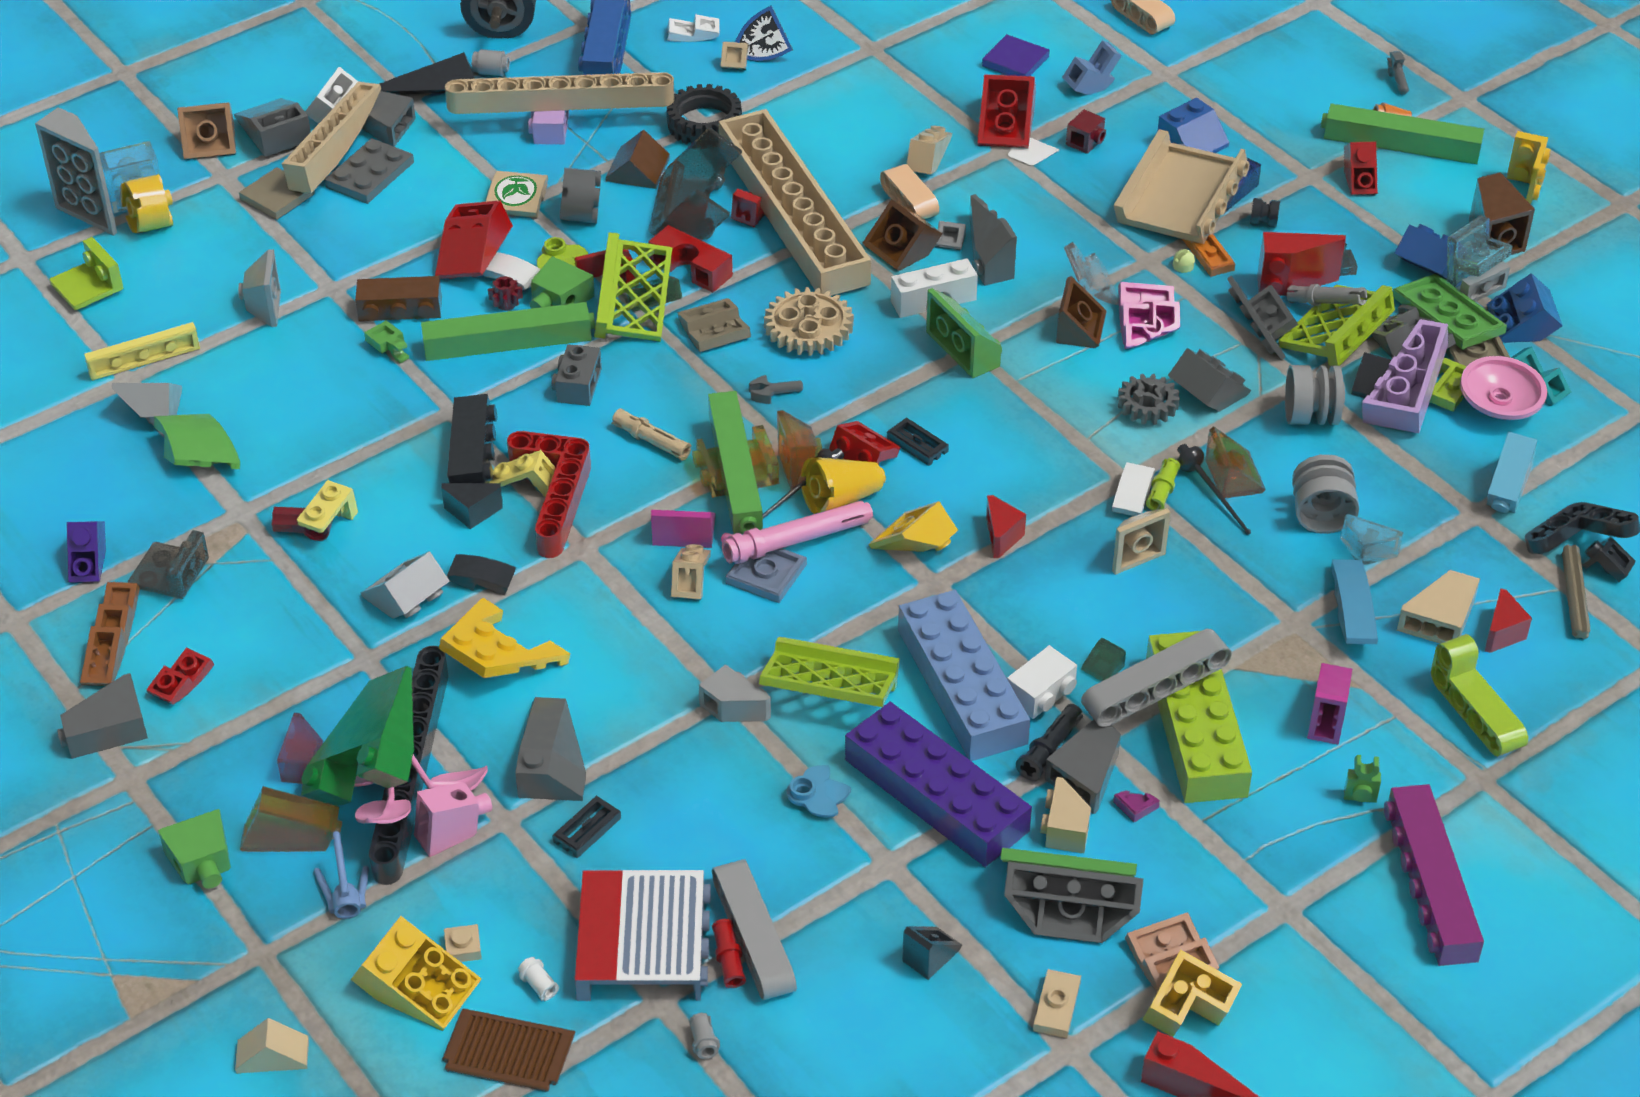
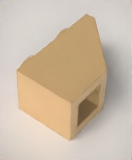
M1056 777L1054 790L1048 789L1045 808L1050 809V814H1043L1040 833L1046 834L1045 847L1084 854L1091 807L1064 778Z

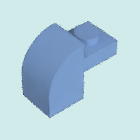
M1102 40L1089 61L1075 56L1062 78L1075 91L1090 95L1103 91L1115 80L1110 73L1122 55L1109 42Z

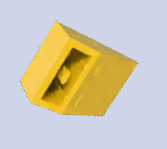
M400 916L350 980L377 1001L443 1031L482 978Z

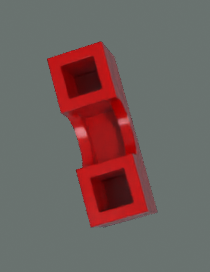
M670 225L666 226L648 241V244L672 247L669 272H672L681 265H691L692 283L712 293L733 276L731 254ZM653 254L649 258L657 266L665 261L666 256Z

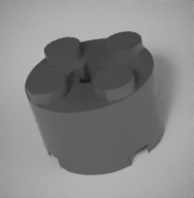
M564 168L560 220L597 224L598 208H593V206L598 207L600 188H595V186L600 187L601 171Z

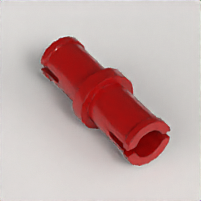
M720 919L712 924L717 946L715 957L721 963L725 986L737 988L746 982L740 959L743 952L741 946L736 942L732 920Z

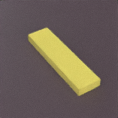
M191 322L85 353L84 356L89 376L93 381L198 350L200 346L196 327Z

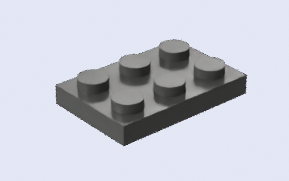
M371 138L325 178V185L328 189L368 204L414 163V157L412 153Z

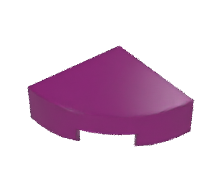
M1122 791L1114 795L1113 803L1133 822H1136L1158 809L1160 800L1149 793L1142 795L1130 793V791Z

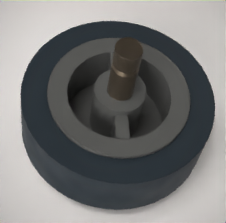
M461 0L460 3L461 13L466 23L477 33L489 38H513L522 34L531 25L536 6V0Z

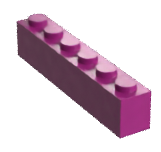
M1430 784L1393 787L1390 791L1389 800L1384 803V814L1386 820L1391 821L1393 826L1392 838L1396 847L1399 846L1401 851L1402 870L1404 873L1408 872L1410 878L1409 888L1411 897L1417 899L1419 905L1418 917L1420 924L1426 926L1428 932V949L1430 953H1435L1439 966L1479 962L1484 940Z

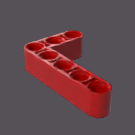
M527 431L513 432L507 438L509 461L518 459L524 454H531L541 450L556 467L535 526V534L539 555L545 558L558 557L564 550L591 471L589 443L585 439Z

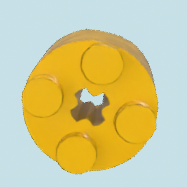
M159 174L121 183L122 207H127L129 215H125V218L133 233H142L173 225L172 215L169 211V206L173 204L172 196L168 189L164 190Z

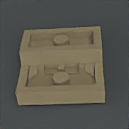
M729 298L677 312L685 332L700 352L751 337L750 327L739 317L738 307Z

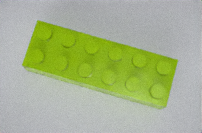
M1200 631L1149 635L1146 659ZM1222 669L1157 701L1184 803L1247 798L1252 769Z

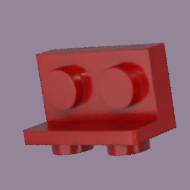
M859 421L837 425L829 447L831 452L836 448L842 450L844 460L876 462L878 465L884 460L896 458L900 450V446Z

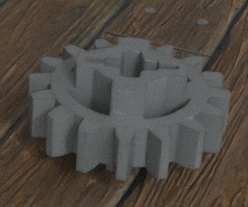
M1140 374V379L1131 376L1129 382L1123 381L1122 388L1118 390V408L1123 409L1122 414L1124 416L1131 414V421L1141 419V423L1144 425L1147 420H1151L1154 425L1157 424L1158 419L1167 422L1168 416L1174 417L1176 410L1179 408V390L1174 389V383L1166 384L1165 377H1162L1160 380L1156 379L1155 374H1152L1150 378Z

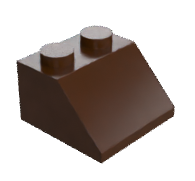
M891 199L862 244L896 270L901 271L927 257L943 233L908 207Z

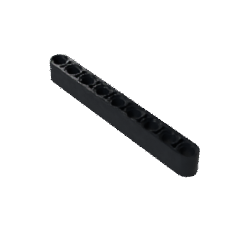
M427 646L419 651L412 675L413 754L425 773L448 682L446 655L438 646ZM412 763L408 782L394 787V801L409 800L411 803L410 813L404 819L387 824L376 823L369 858L373 878L379 884H393L403 874L415 823L417 792L422 790L424 784ZM386 787L384 789L382 801H387L388 799V788Z

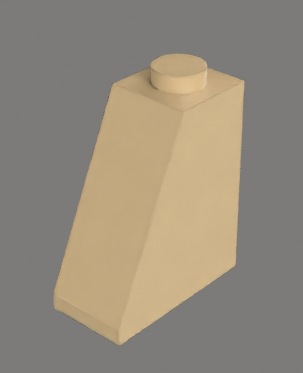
M1449 570L1402 606L1397 631L1440 644L1462 636L1476 598L1480 578Z

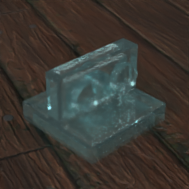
M1479 216L1447 237V282L1455 288L1461 285L1463 279L1469 276L1479 277L1512 255L1511 244L1489 238L1490 218Z

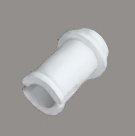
M529 957L520 964L518 968L520 972L519 977L523 982L530 984L542 1001H547L555 996L559 990V985L543 969L544 964L541 960Z

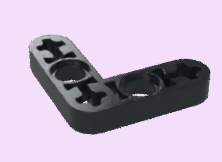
M1587 502L1573 503L1525 535L1527 550L1532 554L1549 552L1581 530L1617 538L1633 537L1640 533L1639 516L1633 512Z

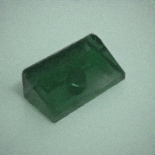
M669 276L666 303L682 298L679 279ZM660 278L648 281L653 288L662 283ZM641 283L631 288L638 297L648 292ZM626 292L621 294L627 304L633 301ZM653 296L643 301L648 308L660 305ZM637 305L630 310L635 312L641 309Z

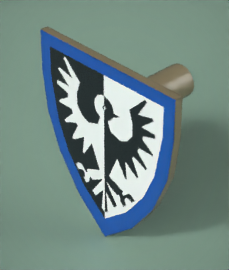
M772 5L752 16L741 28L735 40L736 43L748 44L747 60H772L793 50Z

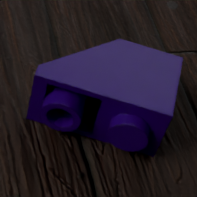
M105 521L67 522L68 582H97L101 580L106 553Z

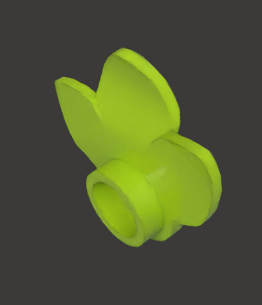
M552 237L544 242L542 255L537 259V267L541 270L552 256L575 266V257L587 255L588 252L580 245H567L562 238Z

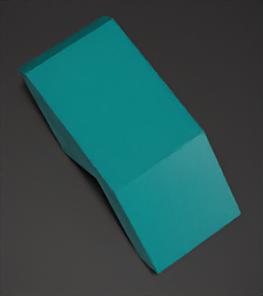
M1532 346L1524 348L1511 357L1531 366L1541 375L1547 387L1546 404L1554 405L1571 393L1560 367L1544 371Z

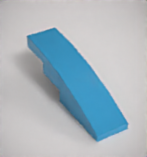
M1332 559L1331 572L1335 581L1334 595L1338 604L1337 618L1346 644H1377L1378 636L1374 608L1362 560Z

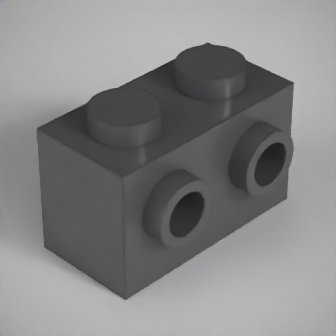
M567 344L564 355L559 356L558 374L554 373L552 378V390L556 391L557 402L591 405L602 370L601 349L599 347Z

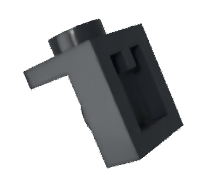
M1609 536L1601 543L1598 540L1593 542L1585 550L1584 553L1587 556L1582 566L1587 569L1598 561L1605 572L1620 582L1628 576L1636 560Z

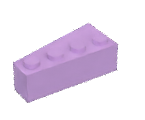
M1422 319L1418 321L1402 344L1399 354L1396 357L1394 356L1389 363V368L1383 377H1379L1374 384V390L1363 400V423L1414 433L1420 432L1448 347V324Z

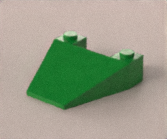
M404 666L372 679L366 684L307 764L302 775L303 786L301 796L335 808L352 801L356 776L388 789L408 782L414 752L412 668Z

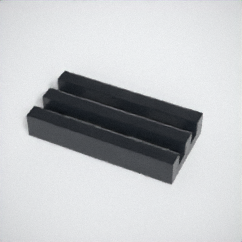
M907 417L887 431L888 440L900 446L928 466L933 464V459L938 460L941 458V453L945 455L949 451V444Z
M596 795L552 835L553 842L557 845L561 843L564 850L567 852L571 850L573 856L579 858L621 819V811ZM599 808H602L595 816L589 818ZM582 824V827L573 836L568 838Z

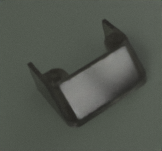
M711 127L703 132L663 172L659 182L649 233L656 236L666 226L670 225L701 241L709 239L714 233L715 228L730 215V212L709 198L710 193L714 189H720L724 184L725 169L742 154V150Z

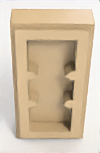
M1047 969L1033 1031L1063 1038L1068 1037L1080 988L1081 976Z

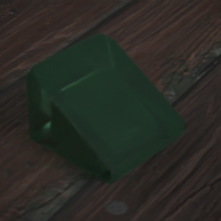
M1101 638L1085 660L1081 670L1100 681H1104L1116 675L1125 666L1126 651Z

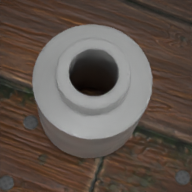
M480 49L479 52H473V72H478L479 75L504 76V73L509 71L510 59L505 55L504 51Z

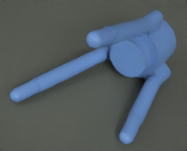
M335 831L333 838L340 884L331 893L319 868L314 869V874L328 903L329 913H334L338 918L348 919L357 916L361 909L366 907L365 893L369 867L364 866L362 868L358 890L353 884L347 883L340 833Z

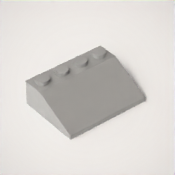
M57 107L35 123L55 207L114 236L117 230L98 147L78 116Z

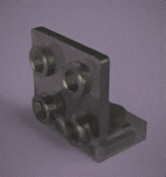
M192 530L187 540L183 541L180 547L153 542L129 578L128 583H137L141 590L183 599L209 559L204 532Z

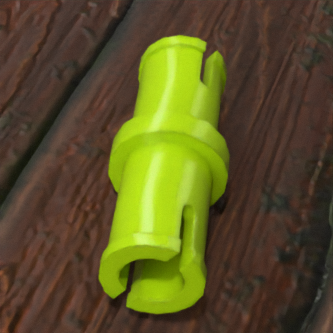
M1165 458L1162 461L1158 475L1151 482L1152 490L1146 500V506L1150 510L1164 509L1168 495L1175 488L1174 480L1180 469V463L1173 458Z

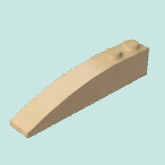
M357 82L285 159L282 166L289 190L312 193L337 166L367 120L380 93V84Z

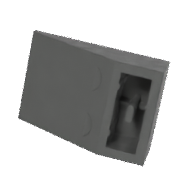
M282 98L234 114L236 120L264 157L277 154L292 147H298L311 133L308 115L298 102Z

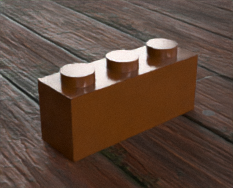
M440 277L357 279L355 301L358 321L441 318L442 293Z

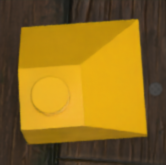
M940 501L904 512L868 545L871 549L924 552L935 548L936 551H939L951 543L950 537L958 529Z

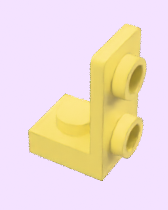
M540 450L531 454H524L518 459L498 464L493 469V480L489 483H501L502 487L528 477L532 484L546 497L556 467Z
M327 480L297 518L298 525L322 533L335 516H342L353 520L358 513L353 489Z

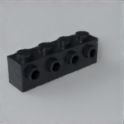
M488 394L454 398L447 473L449 483H489V481L493 480V468L490 461L495 460L492 441H496V430L493 422L497 421V409L495 404L491 405Z

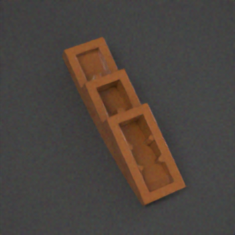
M107 582L103 604L98 606L95 626L90 627L80 680L81 685L107 686L115 681L135 616L140 591L137 583Z

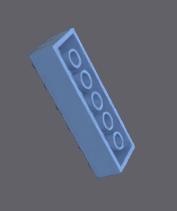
M956 589L899 605L898 631L967 758L970 761H974L1028 745L1030 718Z

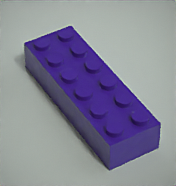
M891 701L845 735V761L985 868L1001 856L1002 847H1012L1030 832L1031 805Z

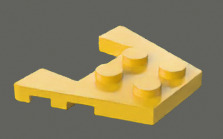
M485 598L480 599L441 637L439 645L440 650L483 678L519 673L520 667L531 666L535 670L544 669L547 663L556 661L559 666L567 665L571 654L551 640L528 650L518 644L513 637L504 635L495 629L493 625L502 620L503 610Z

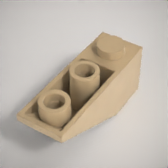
M931 126L930 129H925V131L911 138L907 165L915 172L932 174L937 171L952 138V133L945 132L946 128Z

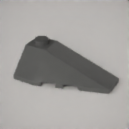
M976 194L970 195L969 217L973 250L972 266L984 286L1014 279L1016 234L1007 220L1004 218L998 219L995 210L989 211L987 204Z
M534 698L519 749L515 772L518 798L583 801L586 770L566 698Z

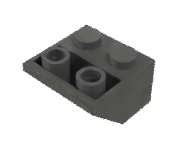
M1187 348L1168 374L1170 378L1204 404L1219 412L1246 397L1251 392L1243 384L1245 379L1234 371H1230L1222 361L1214 356L1211 357L1201 349L1196 353Z

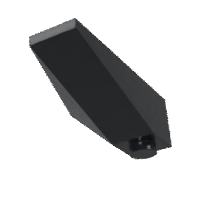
M463 52L379 84L381 86L380 91L392 94L445 93L447 82L456 79H475L469 59Z

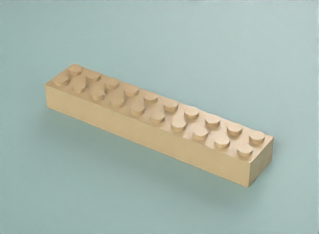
M767 109L720 120V148L752 194L761 197V209L814 289L820 288V293L822 294L829 290L831 291V296L871 285L870 257Z

